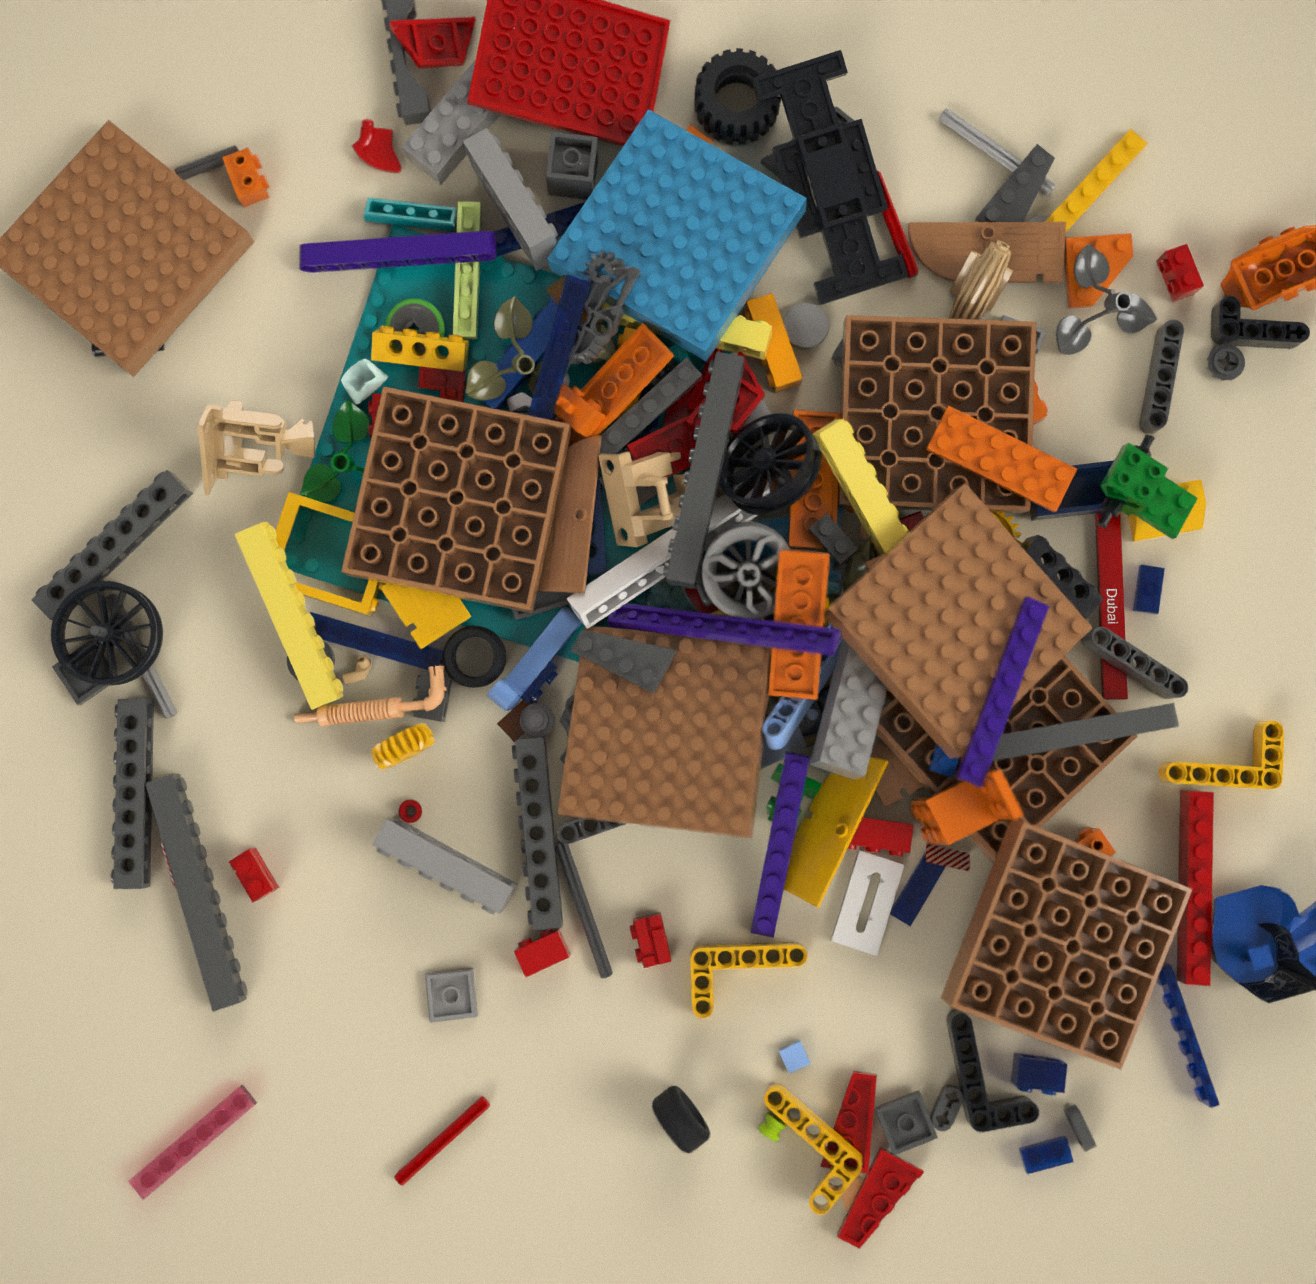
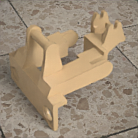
M232 401L226 409L222 408V406L207 405L198 423L205 495H210L217 478L227 479L228 472L264 477V474H281L284 471V464L280 460L285 449L292 450L294 455L315 458V435L312 421L304 424V420L300 419L290 430H287L286 420H283L279 415L244 411L243 404L240 401ZM243 438L255 439L256 443L275 445L276 459L278 460L267 459L266 450L242 448Z
M630 452L598 455L614 535L618 546L639 547L648 543L646 535L674 525L675 517L680 516L681 508L678 507L681 493L685 494L687 486L683 484L685 474L673 475L676 493L671 495L667 494L666 484L668 481L663 476L672 474L670 462L680 459V452H658L635 461L631 460ZM608 460H610L613 463V472H611L607 467ZM718 485V492L723 491L720 485ZM636 486H656L660 504L640 511ZM621 528L626 530L627 540L622 537Z

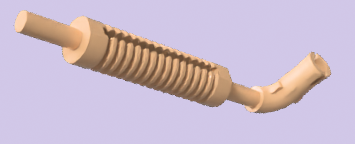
M444 666L429 667V696L424 700L403 702L402 698L396 697L322 705L317 708V712L295 714L294 721L295 723L318 721L320 726L402 718L405 711L433 710L441 704L445 691H447L444 682Z

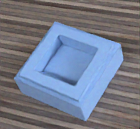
M800 1040L779 1049L788 1073H792L810 1064Z

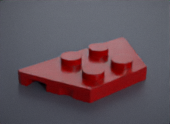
M476 16L390 21L389 27L418 69L455 67L464 64Z
M741 351L737 356L744 357L745 367L730 431L733 433H738L765 397L761 385L758 384L754 372L750 369ZM706 396L686 422L689 426H700L702 418L698 417L701 404H705Z

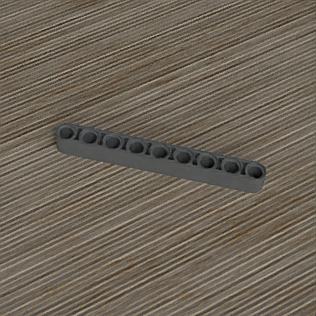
M1170 703L1002 734L992 761L1179 727L1175 704Z

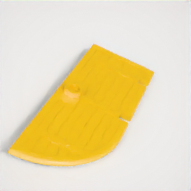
M385 584L380 587L404 625L407 627L414 623L417 627L410 634L420 649L425 648L472 617L460 598L391 584Z
M870 757L865 777L853 780L831 773L824 780L808 811L813 812L811 819L804 817L793 840L784 890L817 908L820 907L888 765L887 760Z

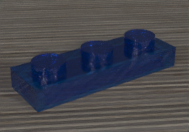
M924 853L894 903L890 915L911 927L946 866L926 862V853Z

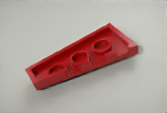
M853 1071L833 1130L860 1152L863 1159L860 1173L868 1174L877 1074ZM829 1141L827 1145L830 1151H836L839 1148L838 1144L834 1141ZM823 1157L820 1167L831 1168L833 1164ZM847 1158L845 1160V1164L848 1167L853 1168L858 1165L854 1158Z
M880 1147L869 1168V1173L866 1174L837 1233L838 1238L860 1249L879 1227V1223L895 1208L894 1205L899 1199L907 1194L916 1179L923 1175V1169L896 1155L893 1156L892 1153Z

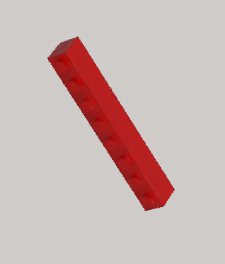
M1180 790L1178 883L1191 888L1192 892L1177 927L1176 980L1186 985L1211 986L1214 792Z

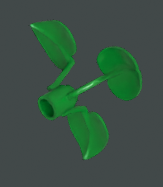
M345 401L337 411L333 421V434L339 442L349 441L348 445L341 449V453L333 455L331 458L332 468L325 464H316L308 469L299 495L320 502L331 501L342 490V484L336 478L339 472L347 473L356 470L364 473L365 469L356 466L354 458L347 454V451L353 446L354 440L362 441L368 436L370 420L365 412L353 402Z

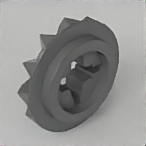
M1222 344L1215 347L1207 358V369L1213 374L1212 377H1217L1221 381H1231L1237 378L1245 367L1244 355L1237 347L1230 344ZM1226 356L1227 363H1230V365L1224 370L1223 364L1218 361H1222Z

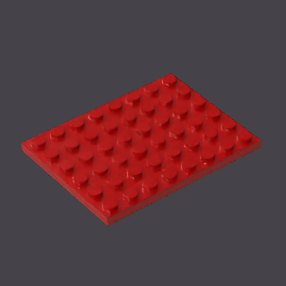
M487 0L467 105L578 135L598 137L600 141L623 147L648 109L654 112L671 20L603 0Z

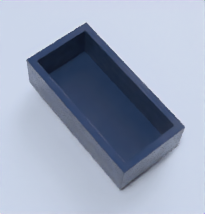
M1114 460L1071 465L1077 468V471L1057 511L1052 512L1030 501L1031 521L1102 513L1100 507L1106 495L1100 485Z

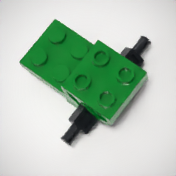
M1146 434L1140 446H1133L1127 443L1121 447L1100 485L1106 498L1100 507L1102 515L1097 525L1106 528L1111 517H1117L1120 511L1128 516L1134 514L1169 538L1174 539L1177 538L1198 498L1165 477L1169 468L1151 457L1149 448L1155 440L1152 435Z

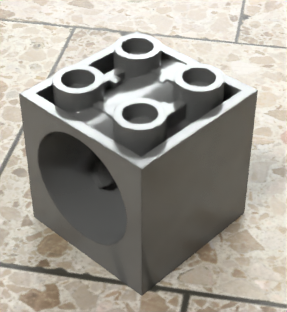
M551 132L546 171L548 195L586 200L595 189L599 159L598 137Z

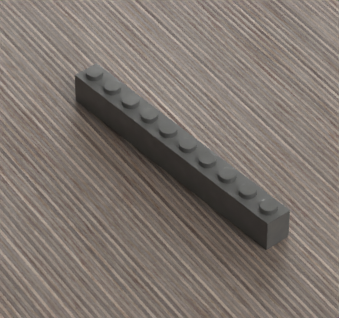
M716 352L715 360H710L708 373L711 374L710 382L706 381L703 393L706 396L705 404L700 405L698 415L702 419L700 426H696L693 439L697 440L695 449L691 448L688 462L691 463L690 471L685 472L683 484L687 486L685 494L681 493L678 507L681 508L680 516L675 517L673 530H676L675 539L670 540L668 548L671 558L670 562H665L663 576H666L668 584L696 589L745 367L744 357Z
M172 774L147 782L145 785L212 1012L241 1003L247 999V986L244 981H241L239 974L241 971L240 963L233 954V939L227 934V919L225 914L221 913L219 907L220 895L217 890H214L212 883L214 880L213 872L207 866L205 860L207 852L204 845L200 843V828L194 822L192 816L194 809L191 801L186 796V782L180 774Z

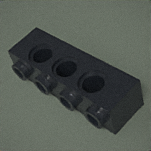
M1040 535L1026 538L1021 547L1085 619H1088L1104 599L1098 593L1097 588L1089 584L1082 577L1080 571L1072 568L1066 562L1065 557L1049 545L1050 543L1046 538Z

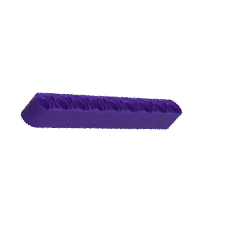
M490 231L305 243L299 246V269L310 273L492 261L497 258V235Z

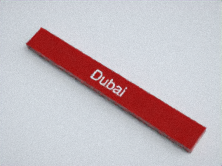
M1097 514L1095 515L1098 593L1104 598L1098 605L1099 627H1105L1126 640L1121 514L1117 517L1112 516L1106 528L1097 525L1102 515ZM1114 646V653L1117 655V649ZM1100 658L1102 697L1105 700L1128 699L1127 675Z

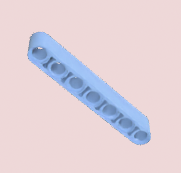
M829 624L828 627H827V628L835 629L831 624ZM842 636L835 655L821 654V661L823 662L820 663L818 694L835 669ZM780 698L762 727L765 741L769 748L779 750L787 744L815 699Z

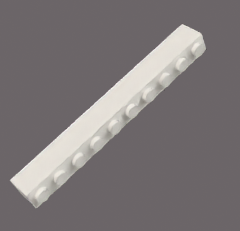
M767 483L762 497L770 494L769 483ZM753 489L744 498L750 499ZM726 494L722 495L714 503L704 551L707 550L714 537L723 529L736 523L749 522L758 515L742 511ZM672 528L586 585L585 593H574L567 598L573 612L587 629L666 577L663 576L665 562H670L671 553H668L670 540L675 539L676 530Z

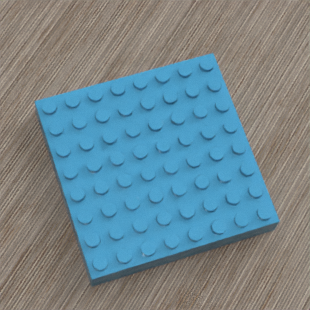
M648 109L548 256L547 261L552 272L588 293L591 292V289L587 286L586 281L590 276L584 275L583 272L589 270L585 262H593L591 259L593 253L599 256L601 250L606 251L607 254L613 252L615 253V259L621 258L625 267L633 266L639 268L641 277L635 281L630 294L623 304L624 314L641 324L644 323L651 330L707 362L732 321L738 315L806 212L807 198ZM602 268L601 272L604 273V275L617 278L614 275L608 274L607 271H605L604 268ZM625 280L609 292L605 303L610 306L616 305Z

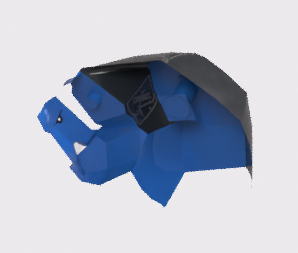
M1263 885L1217 897L1214 900L1212 911V960L1226 975L1257 998L1267 1003L1315 991L1316 901L1299 914L1296 903L1289 894L1283 892L1280 888Z

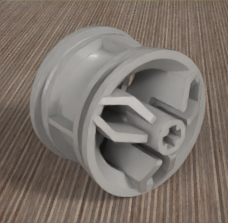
M757 522L736 523L719 532L707 548L702 570L703 584L711 601L724 613L733 617L758 619L775 612L777 578L763 570L778 568L780 549L790 550L784 538L773 528ZM751 540H757L751 555ZM737 541H746V554L743 556L734 544ZM764 544H767L774 550V552L758 561ZM728 548L739 561L723 553V551ZM719 560L732 569H735V567L738 569L717 572V562ZM739 579L735 594H730L724 587ZM760 579L772 585L773 588L769 591ZM757 585V589L763 596L752 599L751 586ZM747 586L746 599H743L741 596L744 587Z

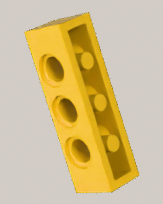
M380 326V329L372 332L371 360L463 372L467 368L469 340H464L461 335L452 334L448 338L440 337V333L426 332V335L417 334V330L403 329V332L394 331V327ZM394 339L402 343V350L394 348ZM417 342L425 346V353H420L416 350L415 344ZM439 345H443L448 349V356H443L439 353Z

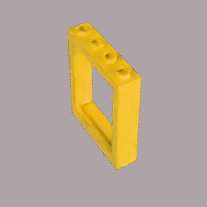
M288 492L275 530L277 534L276 541L278 546L285 551L300 506L353 522L355 513ZM368 580L362 602L295 582L298 592L300 591L305 597L370 617L371 613H375L377 610L379 599L376 598L379 590H381L380 587L385 585V583Z

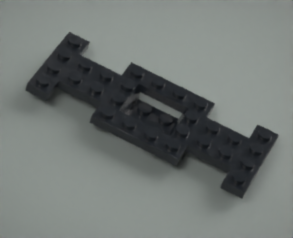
M841 50L752 78L758 103L781 96L793 141L773 147L775 160L783 185L807 198L806 212L796 225L799 239L821 232L834 272V276L813 283L820 306L908 277L902 254L882 261L879 260L867 220L869 216L887 211L888 206L862 118L842 125V123L838 122L827 81L845 76L848 73ZM802 162L805 163L810 183L813 189V193L816 199L817 207L815 206L814 199L811 193V189Z

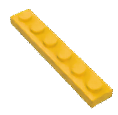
M1130 129L1045 222H1066L1067 232L1148 143Z

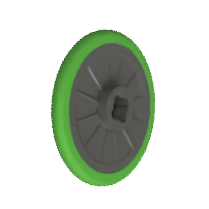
M417 298L403 300L396 304L387 316L385 326L394 327V331L403 332V329H411L416 324L419 328L417 334L426 335V332L440 333V337H444L445 326L440 312L435 306L425 300ZM394 339V348L402 350V343ZM417 342L415 344L416 350L420 353H425V346Z

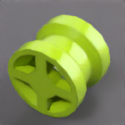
M767 1111L765 1121L759 1124L757 1129L770 1140L778 1142L780 1132L785 1130L788 1125L778 1116Z

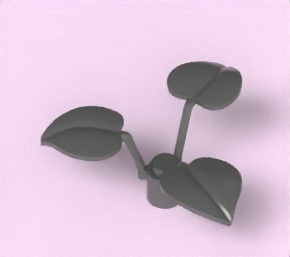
M1092 244L1086 245L1078 254L1074 263V277L1082 288H1088L1093 285L1095 289L1108 293L1104 301L1105 310L1085 319L1082 323L1074 315L1066 316L1059 322L1056 329L1058 350L1064 355L1076 354L1086 348L1091 340V331L1085 325L1106 314L1119 312L1117 323L1121 330L1126 333H1136L1157 320L1151 307L1140 296L1127 292L1116 293L1114 289L1110 290L1098 285L1107 279L1109 264L1105 256L1096 250Z

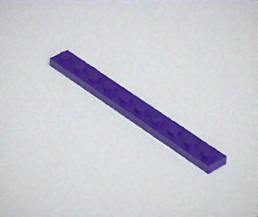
M624 604L612 612L607 620L610 627L826 655H835L842 636L840 629L634 604Z

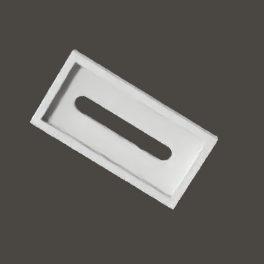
M858 850L831 937L832 942L877 956L903 873L904 864ZM874 872H878L880 880L863 932H857L856 925L871 880L870 878Z

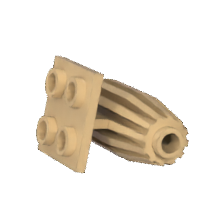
M1002 241L992 242L982 255L971 250L950 290V293L956 295L948 319L979 320L986 310L991 312L1013 273V270L1007 268L1012 254L1008 244Z

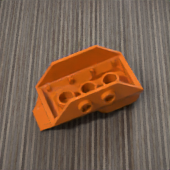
M1316 225L1302 226L1298 229H1295L1294 226L1282 231L1280 233L1281 236L1274 239L1273 236L1266 237L1258 242V246L1231 260L1230 270L1221 282L1225 296L1236 297L1240 301L1241 307L1250 308L1254 311L1283 298L1285 301H1289L1299 295L1298 292L1306 289L1307 292L1315 290Z

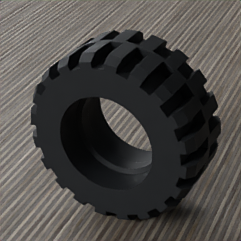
M736 48V52H731L728 49L724 50L721 56L719 54L712 56L711 63L706 62L702 66V72L698 73L696 78L694 108L699 124H704V131L707 134L714 133V139L721 141V138L725 139L726 144L732 145L733 141L739 142V145H744L746 140L749 139L751 142L757 141L759 134L761 136L766 135L769 132V127H773L779 114L781 96L757 103L754 107L739 112L725 108L716 98V94L721 88L732 83H742L754 90L752 78L776 71L773 64H767L768 59L763 55L758 57L756 52L749 50V53L743 52V48Z

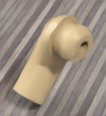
M360 655L356 659L357 665L355 670L342 674L345 685L364 680L368 676L372 667L370 658L366 655Z

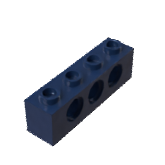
M597 480L592 523L594 531L591 534L590 547L596 550V554L588 560L587 577H599L608 571L601 482Z

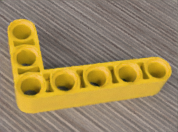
M1274 720L1261 721L1255 725L1253 730L1252 767L1165 762L1159 767L1158 775L1166 783L1276 789L1280 787L1283 781L1284 728L1278 721ZM1267 726L1272 730L1270 737L1265 732ZM1267 749L1271 752L1269 760L1265 758V751ZM1172 766L1176 769V776L1173 779L1169 776V769ZM1195 768L1200 772L1197 780L1194 779L1192 774ZM1218 770L1223 772V779L1221 781H1218L1216 777ZM1243 771L1247 775V779L1244 783L1240 779V775ZM1266 773L1270 775V782L1268 784L1264 781Z
M797 942L718 944L694 947L690 954L693 1013L698 1018L704 1019L708 1018L713 1012L712 970L799 967L807 961V951ZM771 949H775L779 953L778 958L774 961L766 959V953ZM793 949L802 950L800 959L792 960L790 958V952ZM752 950L755 953L754 959L749 962L742 959L743 952ZM702 951L708 955L704 963L695 961L694 956L697 952ZM720 952H730L731 959L725 963L719 961L718 955ZM697 977H707L709 980L708 984L705 987L697 986L695 984ZM700 1000L707 1001L709 1003L708 1009L706 1011H699L696 1008L697 1002Z
M776 1083L772 1084L764 1095L765 1105L833 1164L814 1187L809 1199L810 1209L814 1213L825 1214L862 1169V1155L784 1086ZM778 1092L782 1100L780 1102L772 1101L770 1093ZM796 1108L800 1111L801 1116L799 1118H792L788 1110ZM811 1124L816 1125L820 1132L815 1135L810 1134L807 1126ZM834 1141L838 1144L839 1148L836 1151H830L826 1147V1143ZM847 1158H854L858 1165L853 1168L848 1167L845 1164V1160ZM834 1176L839 1177L842 1180V1184L834 1186L829 1179ZM822 1195L827 1199V1203L823 1205L818 1204L814 1198Z

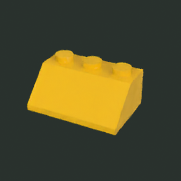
M1202 480L1178 483L1177 485L1198 498L1179 533L1203 529L1206 498ZM1134 514L1128 516L1133 542L1166 536Z

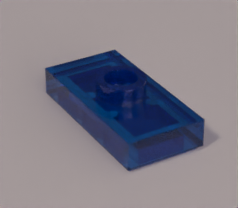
M1139 565L1133 611L1154 615L1159 614L1165 568Z

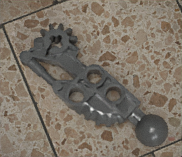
M601 250L599 256L594 253L591 255L593 262H585L589 270H585L583 273L586 276H590L586 284L591 289V292L584 304L576 305L571 310L552 352V355L558 357L554 366L545 369L541 374L540 382L542 388L550 395L555 396L563 384L569 387L570 378L567 370L570 364H580L581 362L589 364L592 359H597L601 350L604 351L606 349L605 344L609 343L611 337L618 331V325L624 313L622 309L623 304L630 294L635 281L641 277V271L633 266L625 267L621 258L615 259V253L613 252L607 254L606 251ZM602 268H604V270L607 271L608 274L614 275L617 278L604 275V273L601 272ZM625 280L616 305L603 309L609 292ZM584 310L588 313V318L585 322L581 320V313ZM604 320L608 323L606 332L601 330V324ZM573 332H576L578 335V340L575 344L571 341Z

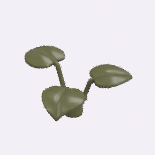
M517 297L509 298L499 307L494 318V329L496 334L502 339L511 337V342L516 348L518 355L512 359L511 368L499 372L497 366L490 361H480L473 365L468 373L465 390L466 394L471 398L477 400L497 398L506 388V382L501 375L510 372L530 373L533 375L528 381V387L535 398L550 395L542 388L540 380L541 374L545 369L555 364L550 361H541L536 365L534 371L535 363L533 358L524 355V351L521 350L515 338H525L532 330L533 325L531 314Z

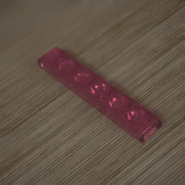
M242 1084L128 1182L144 1200L257 1104V1101Z

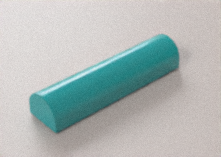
M367 198L363 217L365 222L456 232L458 208Z

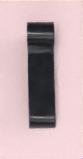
M1234 296L1224 297L1214 305L1211 311V339L1218 345L1230 344L1244 347L1293 349L1306 341L1310 335L1308 326L1302 322L1240 319V301ZM1223 306L1229 309V313L1223 310ZM1222 328L1228 331L1229 336L1222 332ZM1245 329L1251 332L1252 337L1246 334ZM1268 330L1273 332L1275 338L1269 335Z

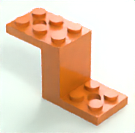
M1001 770L988 771L982 787H976L961 780L929 797H916L909 801L912 806L909 807L911 815L915 820L919 821L922 827L920 833L926 842L929 841L930 844L950 845L998 820H1016L1024 816Z

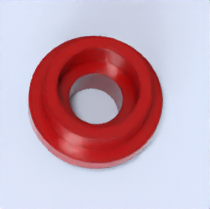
M406 800L400 805L398 813L404 822L414 823L421 818L422 807L416 800ZM409 807H413L415 810L412 816L407 813Z

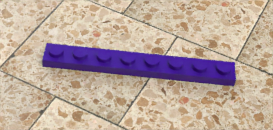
M1029 596L1024 597L956 776V778L976 787H982L1049 609L1048 605Z
M788 751L785 754L752 922L751 933L774 938L810 756Z

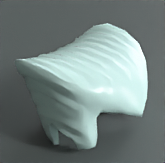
M363 359L351 366L343 375L341 381L353 403L357 405L382 386L388 376L375 364L367 359Z

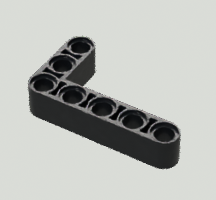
M952 1010L947 1015L946 1022L959 1087L963 1094V1107L967 1122L977 1132L993 1131L1035 1122L1039 1117V1108L1026 1096L988 1102L971 1018L961 1010ZM964 1017L963 1026L956 1028L954 1026L955 1019ZM968 1041V1049L966 1051H959L960 1043ZM973 1065V1073L964 1075L965 1067ZM978 1089V1096L975 1099H969L970 1091ZM1029 1104L1030 1111L1027 1114H1021L1022 1107ZM1001 1109H1007L1006 1116L998 1119V1112ZM982 1113L984 1115L983 1120L980 1123H974L975 1115Z

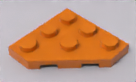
M1131 233L1065 238L1064 266L1068 309L1092 307L1104 293L1095 289L1093 285L1088 288H1082L1076 282L1074 263L1080 251L1086 245L1092 244L1096 250L1105 256L1109 264V274L1107 279L1098 285L1108 288L1133 257Z

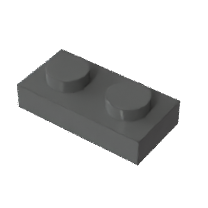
M825 514L808 529L811 535L827 553H830V556L838 565H841L858 550L828 514Z

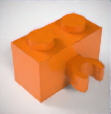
M563 384L548 405V408L567 424H570L578 433L585 437L592 436L606 416L599 411L601 406L591 398L588 401L583 398L585 393L578 387L570 388Z

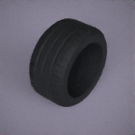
M479 626L461 628L449 637L444 646V668L450 678L462 686L477 688L489 685L504 670L506 664L505 646L500 637L487 628ZM467 638H483L493 649V664L490 670L482 676H468L457 665V649Z
M670 1086L653 1100L652 1109L657 1120L669 1138L682 1152L690 1154L708 1141L710 1130L694 1103L678 1086Z

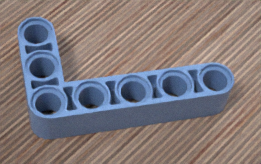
M564 606L506 679H500L489 691L487 697L504 711L512 710L582 624L575 613L567 606Z

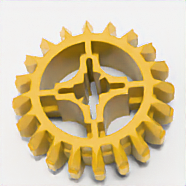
M421 723L412 726L377 744L371 751L372 759L379 769H389L431 747L435 742L433 733L427 724Z

